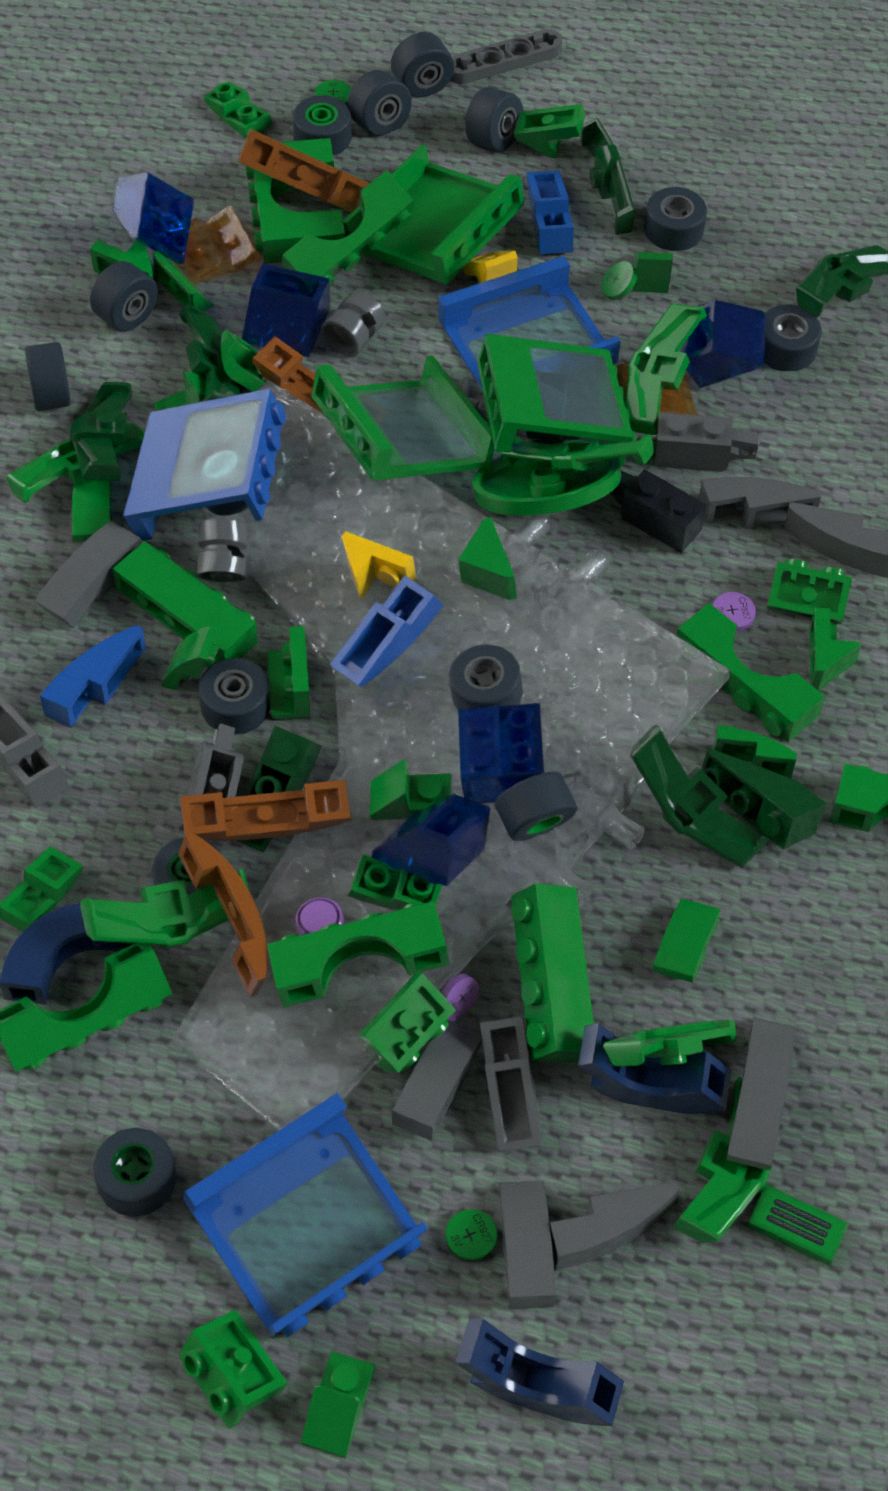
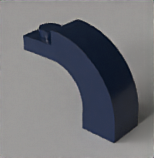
M80 903L51 911L26 928L12 945L0 976V987L4 999L18 1001L27 996L36 1004L46 1005L53 977L58 968L67 959L80 952L89 950L118 952L135 943L93 941L86 934Z
M599 1023L585 1026L578 1066L592 1075L591 1087L596 1091L623 1103L682 1114H699L726 1110L731 1070L708 1052L686 1055L687 1062L682 1064L661 1065L660 1057L645 1058L644 1063L638 1066H614L603 1045L605 1042L617 1039L618 1037Z
M469 1318L455 1362L472 1374L470 1383L503 1401L565 1421L588 1425H613L624 1384L621 1378L598 1361L566 1360L541 1354L520 1345L486 1320Z

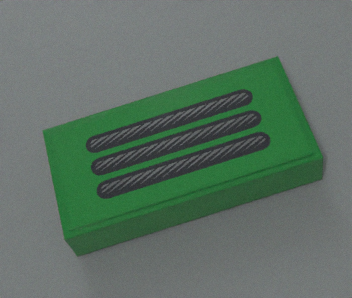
M766 1184L747 1227L830 1266L849 1223Z

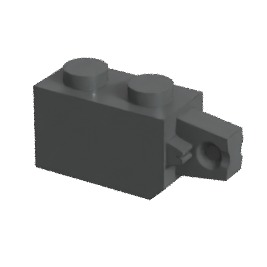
M659 412L654 466L723 472L727 470L729 460L756 458L758 433L732 428V418Z
M219 724L218 729L213 734L212 742H204L202 744V748L194 759L186 796L222 792V798L236 797L244 756L238 751L231 750L235 732L234 727ZM181 816L179 830L184 831L183 819Z

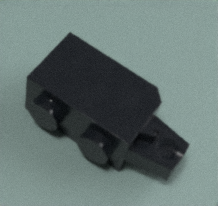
M646 469L638 476H633L621 470V481L609 494L615 497V500L622 506L620 515L623 520L682 553L702 530L706 504Z

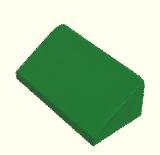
M158 251L153 253L155 277L183 307L190 304L204 312L214 306L173 262Z

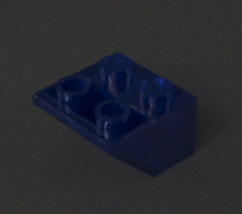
M149 172L118 177L112 210L130 237L155 252H160L179 265L184 264L195 199Z
M262 263L251 287L242 339L249 344L265 347L274 337H277L304 357L309 358L321 331V326L330 310L329 278Z
M716 299L698 305V307H704L707 316L704 321L699 322L681 347V352L687 354L690 362L686 371L700 389L764 367L766 315L762 310Z
M540 703L458 709L460 777L465 805L495 803L498 797L510 787L529 777L544 773Z
M452 794L412 815L372 851L371 858L386 863L393 869L404 870L420 876L430 883L441 884L447 887L485 850L491 807Z

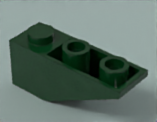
M274 726L245 796L302 790L312 772L322 746L302 736ZM273 837L235 841L264 853Z
M713 749L706 751L701 770L728 796L724 803L784 850L816 833L826 803L797 780Z

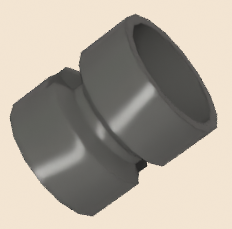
M355 290L350 292L341 302L338 309L334 310L323 322L321 334L330 348L348 357H354L367 344L369 338L373 337L386 321V315L383 307L373 296L364 291Z
M208 519L199 523L198 545L204 551L198 554L197 577L212 582H240L245 580L247 557L242 553V550L248 546V525L231 519Z

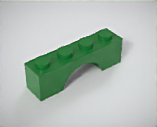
M387 170L361 190L359 206L363 220L352 234L338 240H324L308 233L282 255V268L308 296L316 291L319 293L324 292L335 281L334 276L342 270L345 272L350 271L360 261V255L368 248L371 251L375 250L385 241L387 237L385 234L394 227L398 230L409 222L412 218L413 198Z
M708 603L678 628L674 646L677 655L684 663L688 665L694 664L700 669L713 687L723 688L733 697L735 704L742 711H750L762 721L764 728L771 735L781 736L789 743L820 716L825 696L796 672L785 676L771 677L748 669L738 659L733 648L738 625L712 604Z
M845 763L829 822L869 832L876 823L888 817V774L873 771L866 766H853Z
M434 901L410 903L401 910L385 914L371 913L358 921L343 925L329 924L322 927L319 931L304 935H286L277 942L267 944L275 984L283 1008L324 998L334 973L346 962L360 956L378 955L389 958L399 964L408 975L450 965Z
M135 943L106 957L104 976L99 989L89 1001L75 1009L68 1011L47 1010L35 1004L27 996L1 1008L0 1045L15 1072L21 1069L31 1070L37 1068L47 1060V1056L61 1049L63 1051L75 1049L86 1041L87 1036L99 1030L109 1031L124 1023L125 1017L139 1010L140 1012H147L160 1006L163 1003V998L173 993L154 949L145 943Z

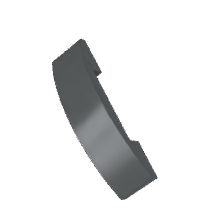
M753 1017L737 1110L726 1160L761 1169H771L787 1090L795 1026Z

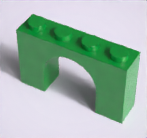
M330 138L281 142L334 167ZM246 166L247 180L254 179V182L248 183L250 203H257V206L251 207L253 227H260V231H254L256 252L263 251L264 263L282 262V255L308 233L324 240L345 238L341 209L316 212H294L278 205L275 200L282 193L295 187Z

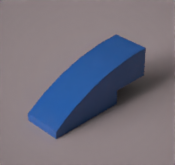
M560 171L526 172L528 196L539 254L573 252L574 227L569 214V198Z
M404 576L383 606L378 602L373 605L333 659L330 666L362 688L392 664L417 639L444 605L434 594L407 576Z
M135 625L114 634L72 661L40 695L44 716L71 728L92 699L106 705L146 649L143 628Z

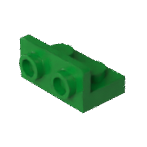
M786 559L785 563L777 561L767 608L807 617L813 616L815 607L830 608V621L842 624L853 577L844 576L845 571L835 567L824 566L821 571L807 568L808 563L797 559Z
M305 626L289 627L290 643H282V650H271L268 652L272 719L311 717Z
M415 973L358 1036L381 1059L378 1065L383 1071L403 1072L417 1062L420 1057L418 1051L428 1040L436 1039L446 1030L449 1025L447 1019L456 1009L423 973Z
M236 1309L192 1330L179 1353L184 1370L191 1378L195 1379L208 1398L212 1411L221 1417L229 1429L239 1424L246 1411L282 1393L287 1385L285 1378Z

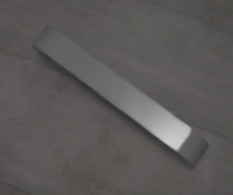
M544 29L452 56L454 72L450 81L456 84H467L555 58L561 53L563 38L555 30ZM523 51L526 55H514L512 52ZM486 59L496 60L497 63L486 64L483 61Z

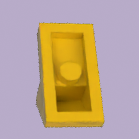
M491 251L472 258L467 262L463 271L466 276H477L478 282L482 283L516 272L518 257L516 251Z
M346 531L342 535L346 559L361 600L376 578L391 587L397 586L404 576L416 582L417 577L413 556Z

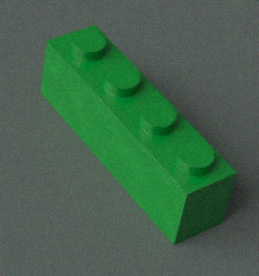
M144 541L113 568L116 590L183 640L199 629L208 626L217 628L212 642L219 645L214 663L224 659H241L258 643L257 624L250 613L245 610H238L231 605L220 591L216 589L211 590L201 583L194 572L189 569H182L172 561L171 557L164 550H156Z
M535 883L511 895V914L514 919L517 944L516 956L519 961L522 986L521 997L524 1002L527 1027L526 1039L529 1044L530 1061L576 1062L579 1061L584 1028L587 1025L594 1024L576 887Z

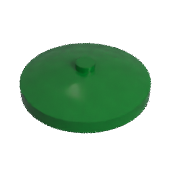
M562 443L550 444V445H559V446H561ZM501 456L492 460L489 468H481L475 473L472 479V487L475 501L486 510L506 515H542L562 512L592 503L612 492L620 483L622 475L619 458L594 462L588 470L573 473L570 471H552L551 464L519 458L512 466L506 465Z

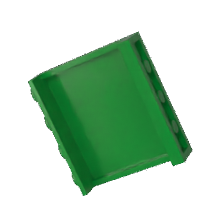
M422 144L391 174L414 200L411 213L412 218L402 228L397 230L394 227L385 234L387 237L378 248L373 251L368 248L362 254L447 285L467 265V262L524 206L521 177L509 174L497 186L430 163L427 146ZM360 206L343 221L346 237L352 234L363 220Z

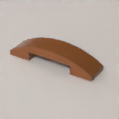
M252 129L249 130L237 160L246 166L351 213L359 206L361 190L370 184Z
M274 337L253 357V364L296 407L334 429L311 397L316 374L302 365L303 355L277 337ZM358 399L379 428L388 420L389 415L366 399Z
M345 780L304 784V790L222 798V792L180 796L184 836L193 832L204 840H250L280 837L339 825L351 819Z
M193 832L186 834L178 855L195 889L209 884L212 885L240 941L232 963L249 997L256 996L266 978L267 971L266 937L256 904L245 883L231 864L204 839Z

